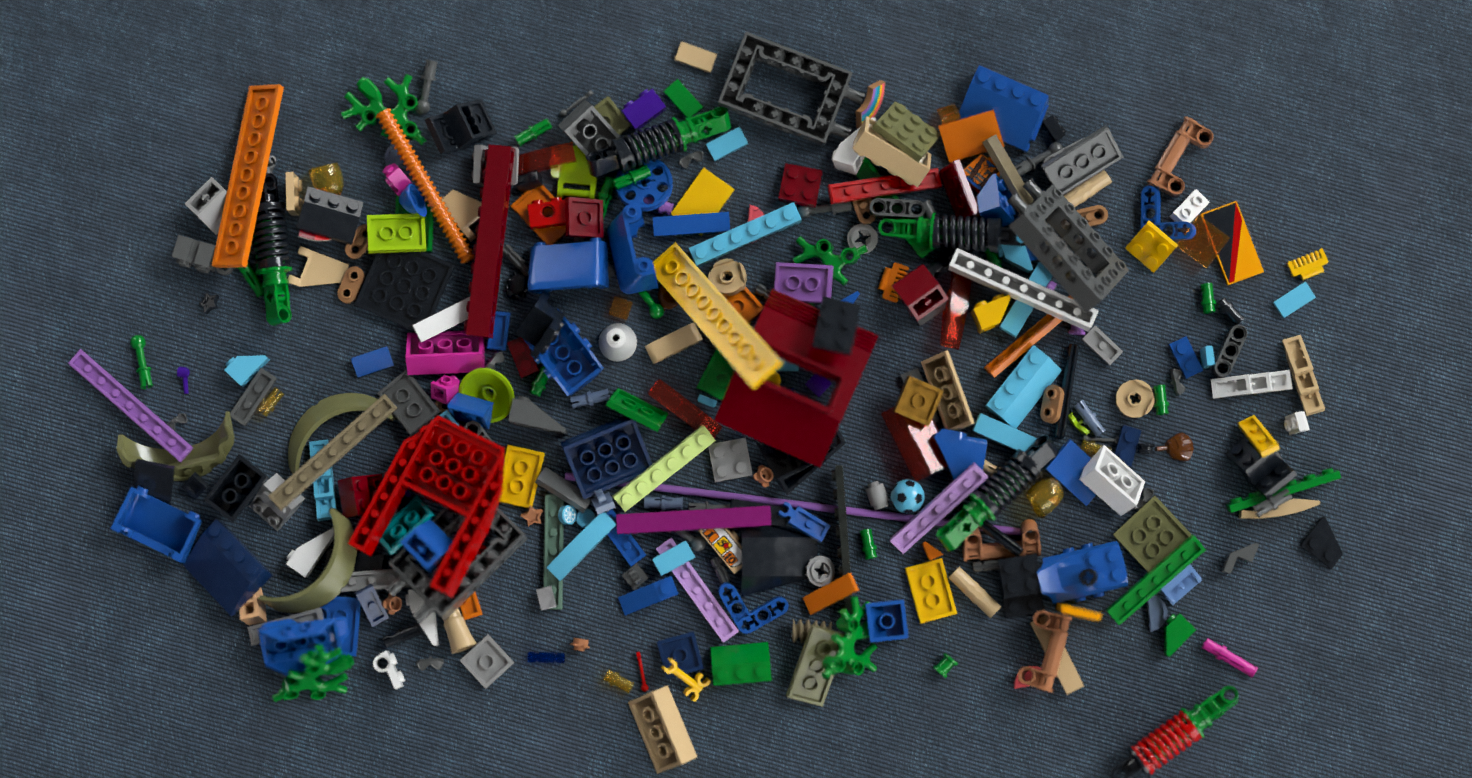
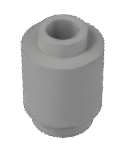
M878 481L867 484L868 488L865 491L871 507L873 506L874 510L889 506V498L884 484H879Z

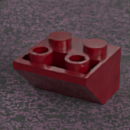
M921 264L892 285V288L909 314L917 321L949 299L924 264Z
M382 474L354 476L337 480L342 512L346 518L364 515L382 482Z

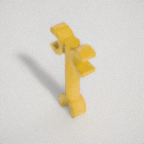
M668 658L671 662V667L666 668L662 666V670L668 674L673 673L690 687L685 688L683 694L688 696L693 692L690 699L694 702L697 701L699 692L702 691L703 687L708 686L711 680L706 677L701 682L703 677L701 672L695 675V680L677 667L676 661Z

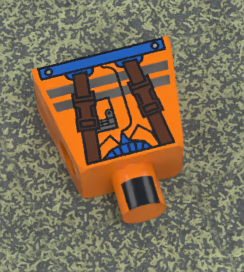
M983 154L978 156L964 169L970 187L978 194L992 174L996 173L998 177L1000 176L991 157L986 158Z

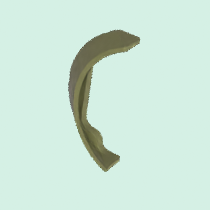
M342 393L327 397L319 401L317 405L310 407L297 422L290 438L288 464L292 474L299 469L302 451L306 442L321 424L345 412L365 411L378 399L360 393ZM393 414L388 417L392 421L395 420Z
M230 411L226 412L224 420L216 432L204 441L192 445L194 449L182 462H179L166 449L141 445L123 434L118 435L117 452L123 464L128 468L131 466L135 469V461L141 459L175 466L173 481L188 480L194 472L201 477L212 472V469L218 464H222L234 444Z
M335 508L329 510L334 525V548L326 569L312 585L290 596L270 598L260 595L258 599L276 611L285 613H302L313 610L335 599L341 593V589L348 584L354 571L357 549L348 544L354 533L350 520Z

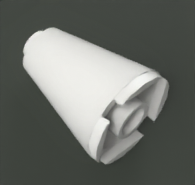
M611 324L600 334V351L611 361L620 362L626 360L636 350V335L625 324ZM620 337L619 341H613L614 338Z

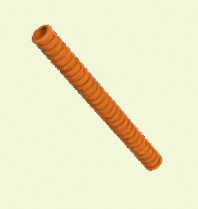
M387 108L379 112L376 119L379 118V124L383 125L382 129L386 130L385 134H388V139H391L392 145L394 144V150L398 151L397 155L401 156L400 160H403V165L407 166L406 170H409V175L413 177L412 181L416 182L415 186L419 187L418 191L422 192L421 196H424V201L428 202L427 206L434 213L433 217L437 218L436 222L440 223L439 227L443 228L442 232L446 233L445 237L449 239L448 242L455 249L454 253L458 254L457 258L461 259L460 263L465 264L475 258V255L472 253L473 249L469 248L470 244L466 243L467 239L463 238V233H460L461 229L457 227V222H454V217H451L452 213L448 212L449 208L445 207L446 203L442 202L443 198L439 197V191H436V186L432 185L434 182L430 181L431 177L427 176V171H424V165L421 166V160H418V155L414 154L413 146L409 145V140H406V134L403 135V129L400 130V124L396 123L397 119L393 118L394 114H391V109Z

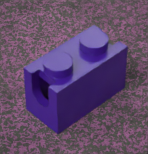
M653 88L651 90H644L638 95L640 98L634 102L631 100L623 106L622 114L636 132L667 110L665 104Z

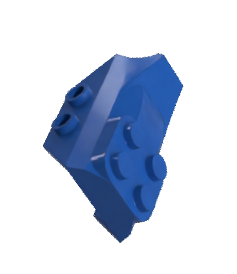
M564 317L562 320L564 325L555 340L551 342L548 350L544 355L540 353L537 359L534 357L533 359L537 364L541 362L544 365L543 372L549 379L553 377L565 394L569 396L595 379L604 367L589 349L592 345L586 337L582 339L579 336L580 330L574 322L570 324ZM524 340L530 349L533 350L535 346Z
M1114 541L1097 546L1089 543L1081 545L1082 549L1074 551V547L1062 550L1063 554L1042 558L1043 564L1037 571L1042 594L1050 597L1052 603L1071 599L1079 602L1086 600L1085 596L1093 594V598L1105 596V591L1128 586L1125 563L1118 542ZM1087 568L1094 569L1098 574L1097 582L1091 586H1085L1079 580L1081 571ZM1087 572L1084 580L1090 583V579H1093V574L1090 575V572Z
M346 617L304 622L285 619L264 623L258 629L265 667L287 675L289 670L305 672V665L299 658L308 651L316 652L315 647L317 645H323L325 652H330L338 647L342 650V644L349 635Z

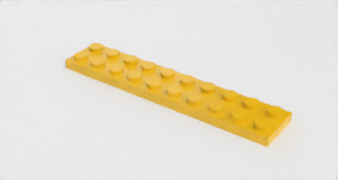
M676 242L653 261L657 280L753 389L759 386L783 364Z

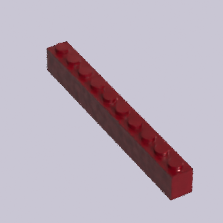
M489 144L488 149L485 150V160L487 162L486 168L482 172L484 187H481L480 198H482V204L478 208L480 221L475 231L478 237L477 244L473 248L475 263H472L471 274H473L472 282L469 284L471 296L466 306V311L469 313L468 320H465L464 323L466 335L472 337L493 339L515 149L511 146Z

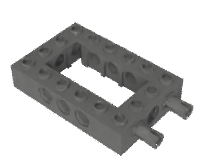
M745 32L719 98L718 106L725 107L730 111L825 147L829 135L834 134L846 139L852 128L837 124L835 121L842 101L846 98L861 105L865 93L850 88L849 83L853 72ZM756 60L827 87L814 121L807 115L803 114L801 116L789 111L788 108L783 109L772 105L770 101L765 102L754 98L752 94H743Z
M1031 178L1022 186L1033 198V202L1030 205H1027L1017 193L1008 200L1019 213L1018 217L1009 227L1087 313L1105 298L1129 269L1116 256L1113 249L1101 239L1099 233L1094 231L1088 224V221L1077 212L1074 205L1063 196L1058 188L1051 185L1047 190L1042 191ZM1053 228H1054V229L1058 232V234L1062 237L1061 239H1060V238L1057 236V234L1054 232ZM1066 243L1074 250L1075 254L1067 247ZM1078 256H1079V257L1082 259V261L1087 265V268L1081 263V261L1079 260Z
M445 507L432 521L450 537L463 524L466 517ZM497 507L490 530L498 538L492 540L490 546L481 555L478 554L476 556L477 559L470 565L453 598L430 586L432 580L419 568L421 564L405 548L388 563L397 573V578L385 589L395 597L405 585H409L424 600V604L412 616L421 624L432 612H436L445 621L527 540V537Z

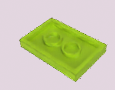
M418 213L367 215L368 254L426 252L425 217L420 216Z

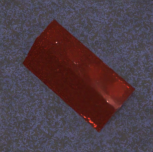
M894 407L881 413L915 482L948 467L934 439L939 430L933 419L930 426H926L894 412Z

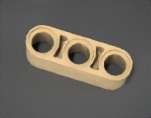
M694 322L646 345L645 348L652 363L655 364L699 343L703 338Z

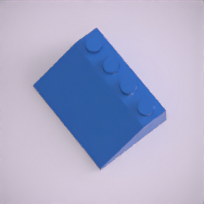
M979 65L956 120L994 109L1003 142L1026 151L1049 102V95Z

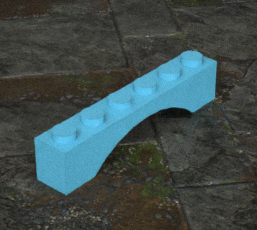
M793 202L689 248V252L695 265L699 268L744 245L801 223L802 219Z

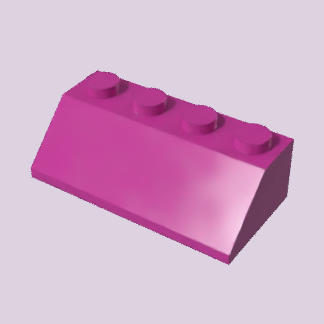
M444 331L420 343L416 333H407L405 357L407 374L469 373L477 368H485L484 338L468 336L466 331Z

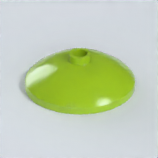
M490 368L474 369L462 379L459 386V393L494 402L491 423L504 419L510 413L513 398L515 399L514 391L507 378L498 371Z

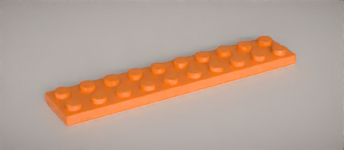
M280 84L249 86L212 266L215 268L247 267L284 87Z

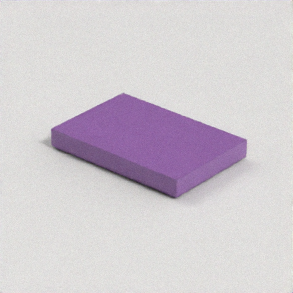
M776 262L774 290L804 303L821 304L823 296L831 298L834 266Z

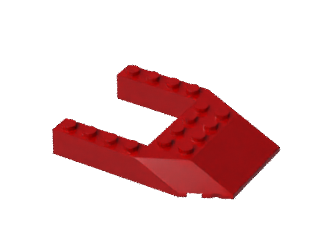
M438 415L431 420L430 424L419 429V432L414 436L408 437L403 441L348 544L371 557L407 489L466 517L430 584L435 590L453 598L491 527L503 492L505 448Z

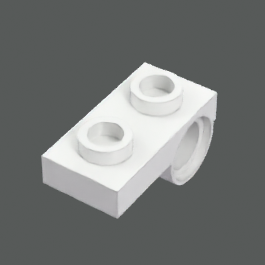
M1195 189L1169 217L1175 222H1191L1208 205L1209 201Z
M1305 411L1285 416L1284 426L1286 431H1289V435L1310 430Z
M385 651L375 657L373 666L378 672H388L394 689H399L404 686L402 683L405 681L401 671H397L395 664L398 662L394 653L390 654L389 651ZM381 658H385L388 661L385 669H381L378 666V661Z

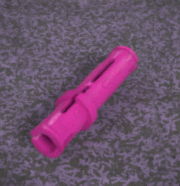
M1209 638L1202 645V649L1215 655L1216 659L1225 661L1251 678L1258 669L1257 666L1227 650L1226 646H1220Z

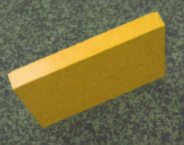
M703 167L671 212V215L719 213L735 189Z
M507 444L504 457L503 492L499 502L524 508L533 507L538 486L535 481L541 473L545 453Z
M942 558L905 568L920 624L957 614Z

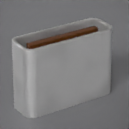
M551 586L536 589L541 611L557 607Z

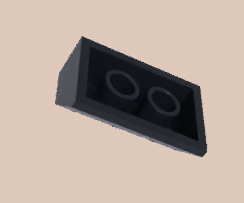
M308 186L303 198L296 229L352 245L363 202Z
M239 454L204 501L234 523L267 480L268 476L247 458Z

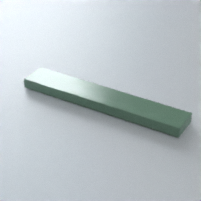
M545 494L543 588L552 587L557 607L550 609L563 610V580L559 581L546 567L564 548V524L558 518V511L564 506V500L554 494Z

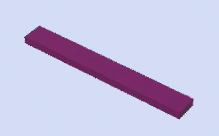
M771 506L616 514L617 534L772 526Z

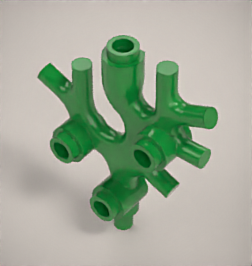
M405 74L400 85H397L388 77L384 83L398 97V104L395 108L391 109V114H394L393 118L397 119L396 123L400 124L399 128L403 129V133L406 134L407 138L416 140L420 145H423L426 139L421 135L417 125L407 118V113L416 111L418 107L417 98L409 94L408 91L412 76ZM362 77L356 85L358 90L369 100V105L364 106L348 92L344 97L352 104V107L341 112L343 119L354 115L361 116V121L355 126L360 132L366 125H375L378 122V119H376L377 114L387 109L383 106L382 95L378 87L369 78L366 79L365 77ZM409 102H414L413 106H408ZM370 115L374 116L372 120H368ZM410 128H414L412 133H408ZM383 129L381 136L388 138V134H385L386 130Z
M800 236L796 243L803 248V253L794 257L793 261L799 264L809 258H819L823 265L834 266L833 279L845 286L849 280L841 274V269L846 264H855L861 258L860 255L868 252L866 245L859 248H845L840 255H834L832 253L833 245L828 240L820 239L816 245H811ZM828 245V249L823 251V247ZM853 254V258L848 260V256ZM807 303V304L810 305V306L815 307V304H816V303Z
M858 596L850 597L852 606L851 616L846 608L839 612L841 617L837 620L836 626L841 632H846L844 638L840 637L837 633L831 636V639L838 644L839 649L836 656H827L822 661V667L825 671L821 675L826 680L831 675L842 671L845 674L861 675L864 667L871 672L877 670V666L870 661L871 654L877 649L874 643H871L860 655H857L854 651V643L857 639L869 637L867 619L861 626L859 621L866 613L865 604L870 602L866 601L860 607Z
M317 645L315 647L316 652L308 651L299 658L305 665V672L289 670L287 677L282 681V688L279 689L278 693L272 695L273 700L278 702L281 699H295L299 696V691L310 690V696L314 700L323 699L327 691L345 694L347 686L340 685V683L348 679L344 671L354 665L352 656L350 654L341 655L342 650L340 647L330 652H325L323 645ZM340 674L328 681H323L319 677L320 675Z

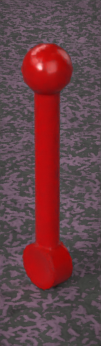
M639 651L636 652L642 681L641 690L646 692L648 691L649 687L645 681L641 654Z

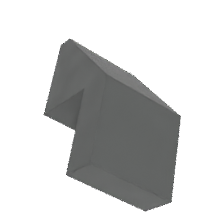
M1253 543L1229 553L1221 572L1231 574L1237 558L1249 563L1253 562L1259 544Z

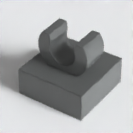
M637 563L622 575L633 590L637 589L649 578Z

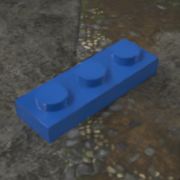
M611 509L606 514L617 524L616 513ZM617 525L607 534L631 567L646 556L631 534H617Z

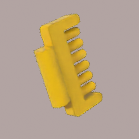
M1321 248L1319 251L1311 252L1310 256L1306 254V259L1302 256L1301 259L1297 258V262L1295 259L1288 261L1287 265L1293 277L1300 275L1301 279L1305 280L1323 273V265L1328 263V259Z

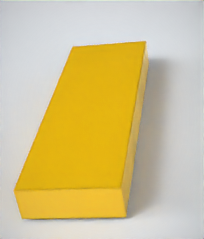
M1255 415L1237 423L1239 429L1262 458L1280 449L1278 443Z

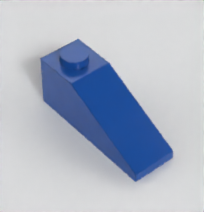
M670 576L620 596L618 599L624 614L628 615L679 594L673 578Z

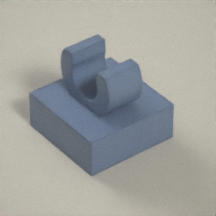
M602 488L595 491L596 497L591 500L597 514L616 508L609 492L604 494Z

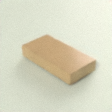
M681 42L675 61L711 73L717 54Z

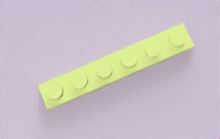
M702 425L614 494V499L626 512L716 440L707 428Z

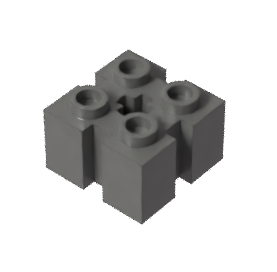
M178 235L172 253L176 263L186 268H190L192 265L198 271L207 274L209 271L215 272L216 269L212 266L215 245Z

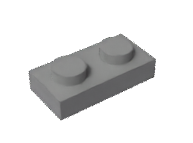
M1096 325L1082 339L1109 366L1123 352Z

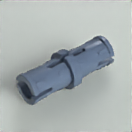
M608 388L592 393L587 391V394L574 397L571 396L572 408L575 409L585 405L594 406V403L608 401L610 399V395H607L609 393Z
M1084 400L1073 406L1082 417V422L1088 425L1095 437L1105 431L1095 417L1097 416L1095 412H1091Z
M662 495V497L645 496L644 509L656 508L661 509V511H665V509L683 510V497L670 498L666 497V495Z

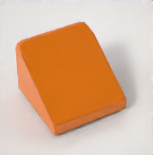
M926 541L922 543L929 561L943 555V553Z

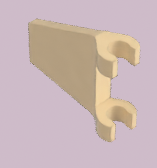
M452 190L443 197L442 202L446 203L445 207L449 208L448 212L452 213L451 217H454V222H457V226L471 242L476 236L470 227L480 220L478 208L482 202Z
M300 246L298 254L308 258L301 278L289 275L287 280H289V284L298 287L341 283L349 264Z

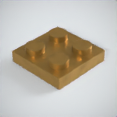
M907 376L893 411L926 426H930L944 390L914 377Z

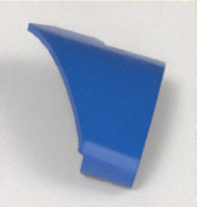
M942 429L934 436L953 480L974 462L983 470L987 439L970 437L966 433Z

